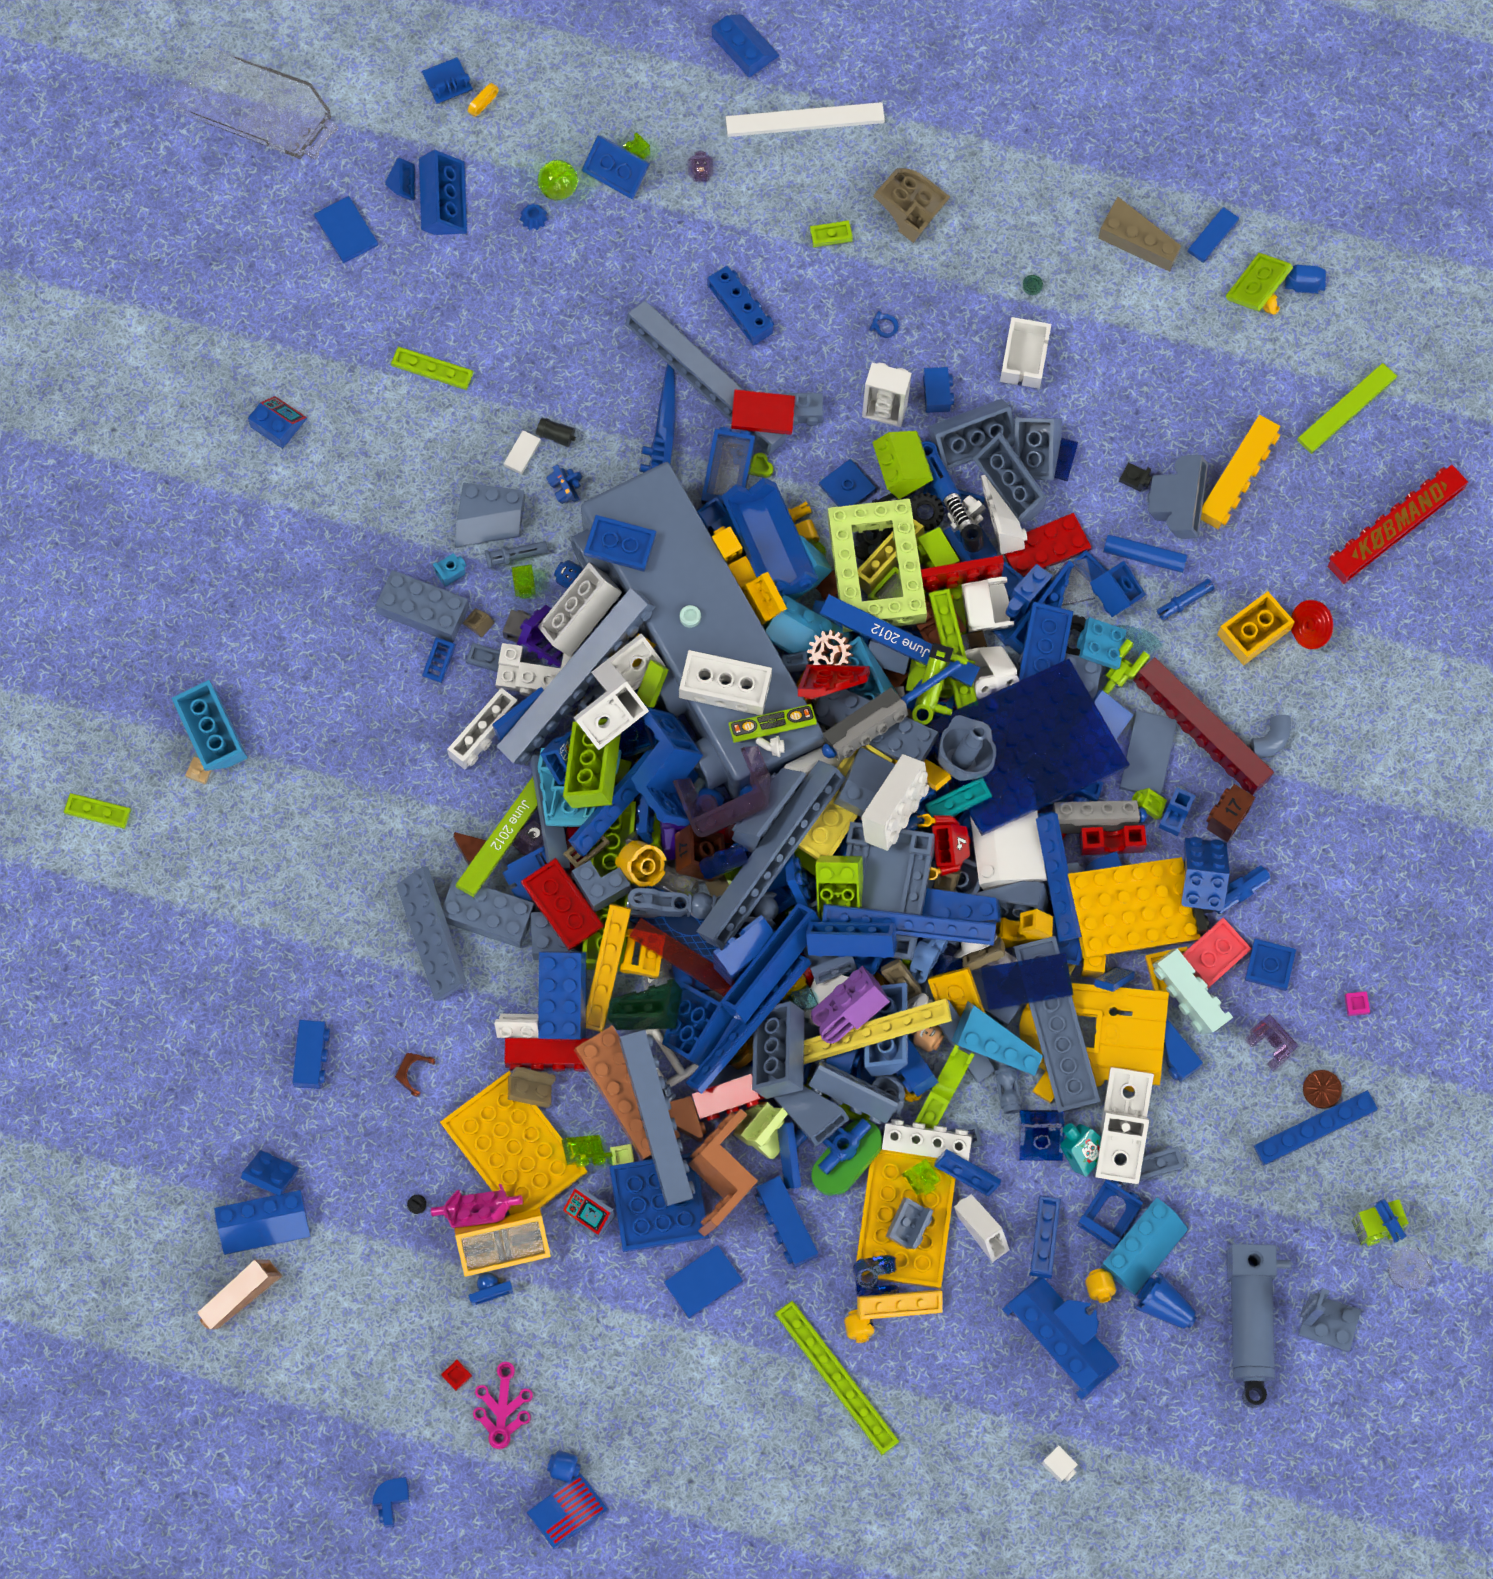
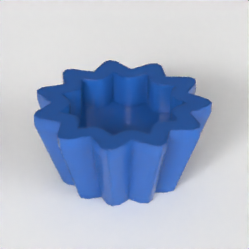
M528 204L521 211L522 216L519 220L523 222V227H528V230L533 228L538 230L539 227L545 226L544 222L548 220L546 217L547 212L540 205Z

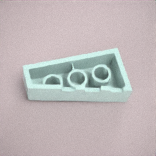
M1178 949L1171 950L1152 964L1155 968L1153 970L1159 980L1165 982L1167 992L1180 1003L1178 1005L1179 1009L1184 1015L1190 1017L1192 1020L1191 1025L1197 1033H1213L1233 1018L1229 1011L1226 1014L1222 1011L1220 1000L1207 992L1208 986L1203 979L1193 975L1195 969Z

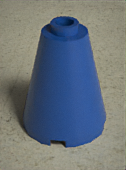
M1156 1272L1157 1277L1155 1279L1150 1277L1137 1295L1140 1301L1138 1304L1134 1302V1308L1179 1328H1190L1196 1321L1197 1317L1194 1316L1196 1311L1162 1273Z

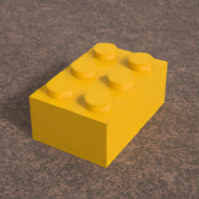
M1267 591L1221 625L1217 636L1244 666L1290 632L1294 620Z

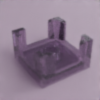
M1270 1014L1250 1030L1251 1034L1245 1039L1251 1047H1254L1265 1037L1270 1045L1276 1049L1273 1054L1274 1058L1267 1063L1273 1072L1290 1059L1299 1047Z

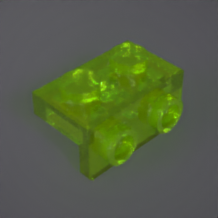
M600 1135L567 1137L561 1140L567 1165L576 1164L577 1167H584L589 1165V1163H593V1166L605 1164L606 1159L613 1157L612 1152L604 1153Z

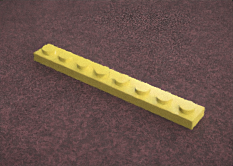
M945 998L867 1021L858 1030L854 1027L833 1044L826 1043L821 1035L804 1040V1064L950 1022L952 1019L949 1003Z

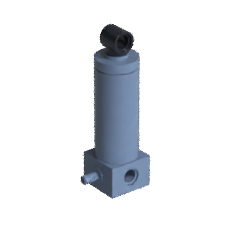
M1232 1244L1226 1251L1227 1282H1231L1233 1379L1243 1381L1244 1391L1242 1393L1244 1404L1250 1408H1257L1267 1398V1391L1264 1387L1265 1381L1275 1380L1273 1279L1277 1276V1268L1290 1269L1291 1261L1277 1260L1276 1245ZM1248 1260L1252 1261L1255 1264V1267L1251 1266L1248 1263ZM1251 1390L1259 1393L1260 1399L1258 1401L1250 1398L1249 1392Z

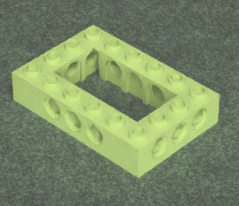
M910 499L828 508L827 519L838 598L893 626L926 623L927 610ZM893 527V541H895L896 545L895 558L898 560L899 566L898 578L901 579V597L862 601L852 532L858 531L863 533V531L875 529L883 531L884 528ZM843 626V632H851V631H853V630H851V629H849V628Z

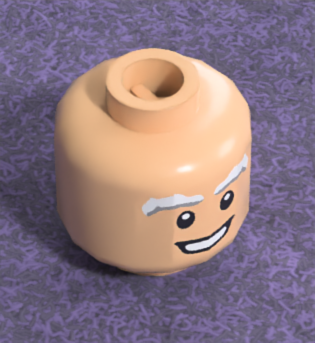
M937 1025L911 1033L914 1036L913 1044L926 1052L936 1051L944 1039L942 1030Z

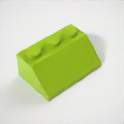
M917 431L888 432L872 442L887 490L898 499L934 480Z

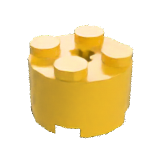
M633 840L623 847L615 859V864L617 868L620 867L628 882L641 887L654 886L665 874L664 860L666 861V857L656 846Z

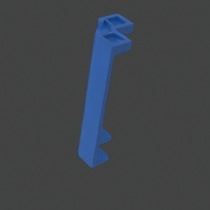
M763 477L750 489L735 484L721 496L756 577L768 572L780 596L803 592L811 588L812 584L819 580L775 482Z

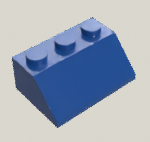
M742 14L727 15L712 26V38L749 78L779 57L775 49Z

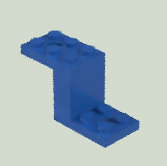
M647 708L649 712L642 716L645 720L644 723L651 728L655 734L654 737L659 742L631 780L636 785V790L646 799V804L654 810L659 821L687 827L692 825L695 820L675 792L702 758L703 754L674 714Z

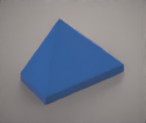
M398 158L385 181V185L396 195L408 200H415V164Z

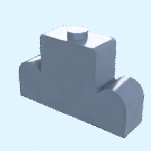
M1185 455L1175 461L1174 469L1177 474L1153 476L1151 491L1148 493V512L1156 521H1167L1168 528L1177 538L1192 539L1199 536L1208 462L1202 455Z

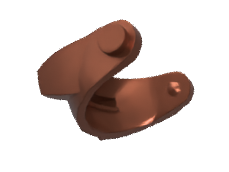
M406 1053L395 1078L411 1092V1095L417 1097L421 1093L409 1084L407 1079L408 1069L415 1061H425L435 1065V1059Z

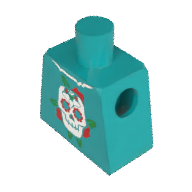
M1069 1123L1062 1130L1067 1137L1063 1140L1060 1147L1073 1171L1087 1177L1097 1166L1101 1136L1085 1125L1079 1124L1075 1127L1073 1123Z

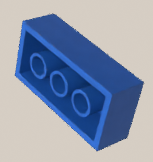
M539 952L538 1039L586 1038V952Z

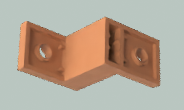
M742 1109L736 1114L732 1111L718 1124L717 1128L690 1155L692 1160L688 1165L722 1197L714 1206L715 1209L708 1213L700 1222L703 1226L698 1231L704 1237L723 1221L758 1182L754 1176L720 1145L747 1116Z

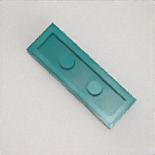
M983 777L925 804V807L931 817L934 815L954 816L991 798L992 795Z

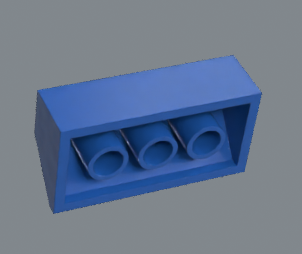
M434 149L419 158L421 230L433 235L466 234L465 161Z
M301 1190L283 1193L280 1196L274 1195L214 1208L224 1255L311 1237Z

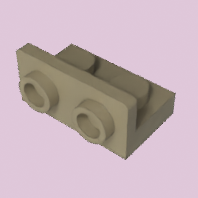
M515 1067L508 1077V1100L549 1108L551 1105V1086L556 1080V1076L547 1072L529 1070L525 1067Z

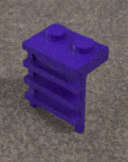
M544 605L540 610L536 609L530 619L526 618L523 621L517 645L521 646L523 644L528 647V652H536L538 654L537 658L548 660V665L554 664L560 667L562 662L558 659L563 655L562 651L558 650L552 656L548 654L554 648L550 642L543 649L537 647L546 639L538 625L552 609Z

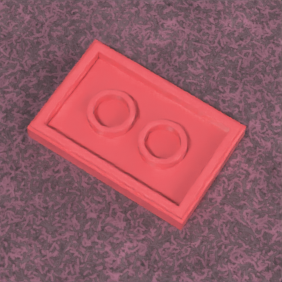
M1222 918L1182 955L1195 969L1193 975L1203 979L1208 986L1207 988H1209L1252 948Z

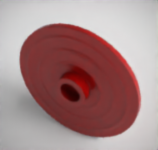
M1306 600L1298 604L1291 616L1294 620L1291 632L1296 641L1307 649L1323 647L1330 640L1333 633L1331 611L1322 602L1317 600Z

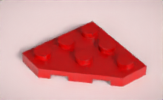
M807 664L798 687V697L814 699L866 683L870 675V666Z

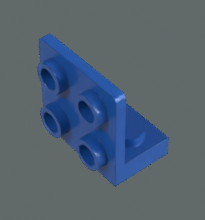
M951 527L943 531L960 562L988 558L994 553L997 555L996 549L983 528L984 545L980 551L975 553L965 550L959 530L953 532Z

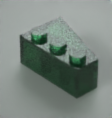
M672 978L667 980L665 984L659 986L651 985L648 986L647 990L638 993L634 991L610 1000L607 1019L616 1030L675 1029L683 990Z

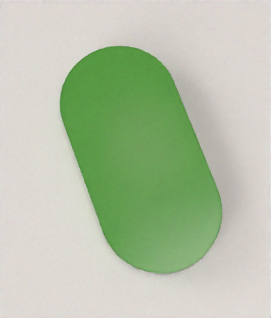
M861 1120L851 1122L843 1130L850 1132ZM865 1120L871 1125L872 1129L859 1141L860 1144L855 1156L843 1162L840 1161L828 1175L818 1165L829 1155L830 1149L827 1148L815 1162L811 1177L818 1191L827 1196L845 1193L876 1158L882 1149L883 1142L881 1131L874 1123ZM844 1144L841 1150L846 1149L849 1144Z

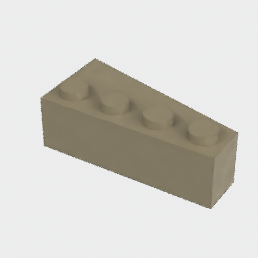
M1118 196L1100 228L1098 237L1100 240L1169 272L1176 262L1181 249L1180 244Z

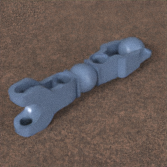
M635 888L628 895L626 907L633 908L630 913L632 917H680L687 914V917H690L691 914L697 919H706L722 895L718 897L713 895L711 897L701 892L693 896L691 894L687 896L683 893L662 892L650 888ZM765 892L752 910L754 917L748 916L742 926L749 925L760 915L765 918L770 927L775 926L776 923L773 920L779 911L778 904L774 899L777 894ZM682 901L685 904V908L678 909L674 903Z

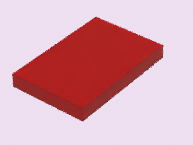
M734 389L731 429L792 435L795 396Z

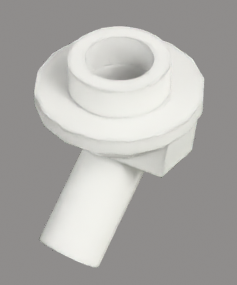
M779 736L770 739V742L763 737H758L756 740V744L767 751H771L773 756L781 757V753H785L784 740H780Z

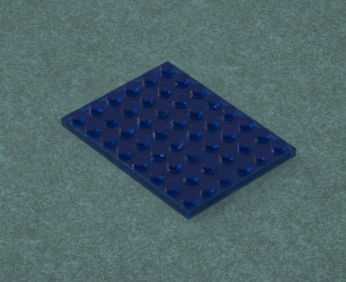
M1070 659L953 711L952 715L946 714L925 725L939 733V737L933 745L937 757L942 733L948 728L955 716L961 715L981 721L990 727L992 741L996 745V758L992 770L983 776V779L992 797L967 809L981 836L1130 766ZM951 776L950 780L955 789H958L977 779L959 781Z

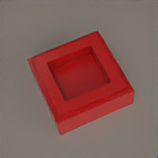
M458 1360L453 1362L441 1374L455 1391L472 1377Z

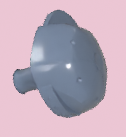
M961 715L955 716L948 728L943 731L938 750L940 766L959 781L978 779L987 775L992 770L996 758V745L992 741L990 727L981 721Z

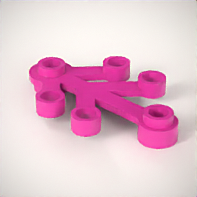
M502 1362L497 1367V1374L501 1379L498 1404L489 1394L486 1386L479 1385L475 1389L476 1396L482 1399L497 1417L495 1426L486 1416L484 1408L477 1407L473 1411L474 1419L480 1421L489 1432V1443L495 1449L506 1448L511 1440L510 1435L521 1425L528 1424L531 1419L527 1411H521L518 1413L517 1419L505 1427L506 1418L523 1403H528L533 1398L531 1390L522 1389L519 1396L507 1405L509 1382L515 1374L514 1366L510 1362ZM504 1368H509L510 1374L504 1376L502 1374V1370ZM480 1388H484L486 1390V1394L484 1396L478 1395V1390ZM529 1392V1399H523L522 1394ZM478 1410L484 1412V1416L482 1418H477L475 1416ZM526 1414L528 1416L527 1421L522 1422L520 1416ZM498 1434L504 1436L502 1442H497L495 1440V1437Z

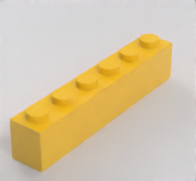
M1259 414L1203 504L1202 521L1218 530L1222 524L1226 525L1231 517V514H1229L1230 510L1237 508L1241 501V498H1239L1240 494L1247 492L1251 485V482H1249L1251 476L1256 477L1261 468L1259 463L1261 460L1266 461L1271 452L1269 447L1271 444L1276 445L1281 435L1278 434L1280 429L1278 424Z

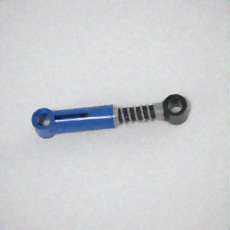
M931 441L922 442L934 479L930 482L942 504L948 507V511H950L954 522L957 524L965 550L972 553L980 551L984 545L982 529L973 523L968 512L965 511L966 508L961 503V495L942 462L936 445Z

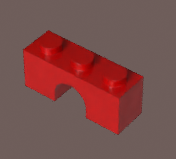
M1145 825L1124 826L1123 829L1112 832L1103 831V827L1081 828L1079 835L1081 856L1105 855L1116 851L1118 854L1144 853L1147 846Z

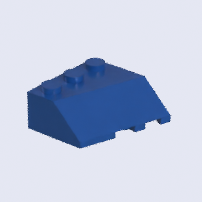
M762 915L743 928L739 933V938H730L723 950L717 948L713 952L714 969L731 987L774 934V931Z
M681 982L679 989L682 991L679 999L675 1001L674 1007L676 1010L673 1018L669 1020L662 1045L700 1066L716 1047L733 1017L730 1016L720 1002Z

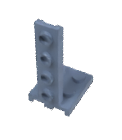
M1321 1288L1318 1293H1310L1306 1305H1303L1300 1317L1303 1320L1298 1336L1350 1352L1361 1309L1327 1299L1330 1291Z

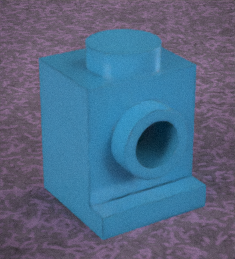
M454 553L433 564L434 572L444 587L466 575L465 561L461 556L456 557Z

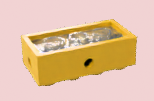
M540 1208L507 1215L503 1220L495 1223L454 1228L464 1276L551 1257Z

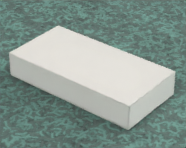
M522 431L505 460L504 467L522 475L541 443V439Z

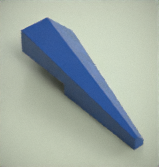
M1070 560L1064 563L1034 602L1061 608L1065 588L1069 583V575L1074 567ZM1031 607L1004 640L1019 655L1023 652Z

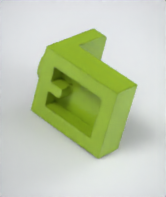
M1150 788L1139 790L1132 797V801L1137 800L1138 807L1144 808L1148 815L1154 819L1162 817L1167 802L1165 798Z

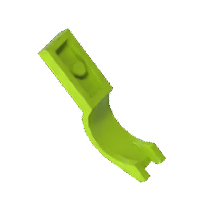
M955 1044L937 1079L939 1083L933 1086L915 1122L926 1124L925 1128L934 1129L935 1125H938L975 1055L971 1052L969 1055L958 1049L959 1046Z

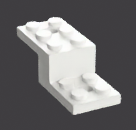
M1110 1066L1100 1126L1102 1136L1095 1177L1139 1184L1149 1125L1147 1113L1154 1077L1153 1073ZM1126 1086H1132L1135 1090L1134 1095L1130 1098L1123 1096V1089ZM1118 1153L1126 1155V1162L1122 1165L1114 1162V1157Z

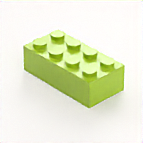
M599 719L598 725H604L608 719ZM573 722L563 791L564 799L572 808L612 805L621 733L598 750L579 724Z

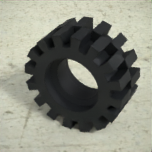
M930 493L915 495L910 500L913 519L924 526V531L933 530L936 526L938 527L944 515L941 500ZM924 504L930 505L934 511L932 517L927 520L921 519L917 514L918 508Z

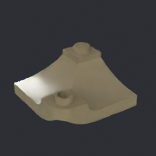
M897 168L873 196L894 218L899 227L898 231L913 243L950 199L948 194L917 171L905 168Z

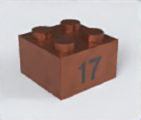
M1235 784L1231 789L1226 788L1218 804H1215L1209 813V817L1206 820L1209 823L1207 830L1228 843L1249 812L1256 797Z
M688 825L675 834L676 873L709 882L726 873L724 834Z

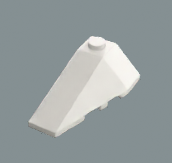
M981 475L982 488L1000 553L1006 554L1025 549L1024 541L1027 540L1025 528L1021 529L1018 519L985 475Z

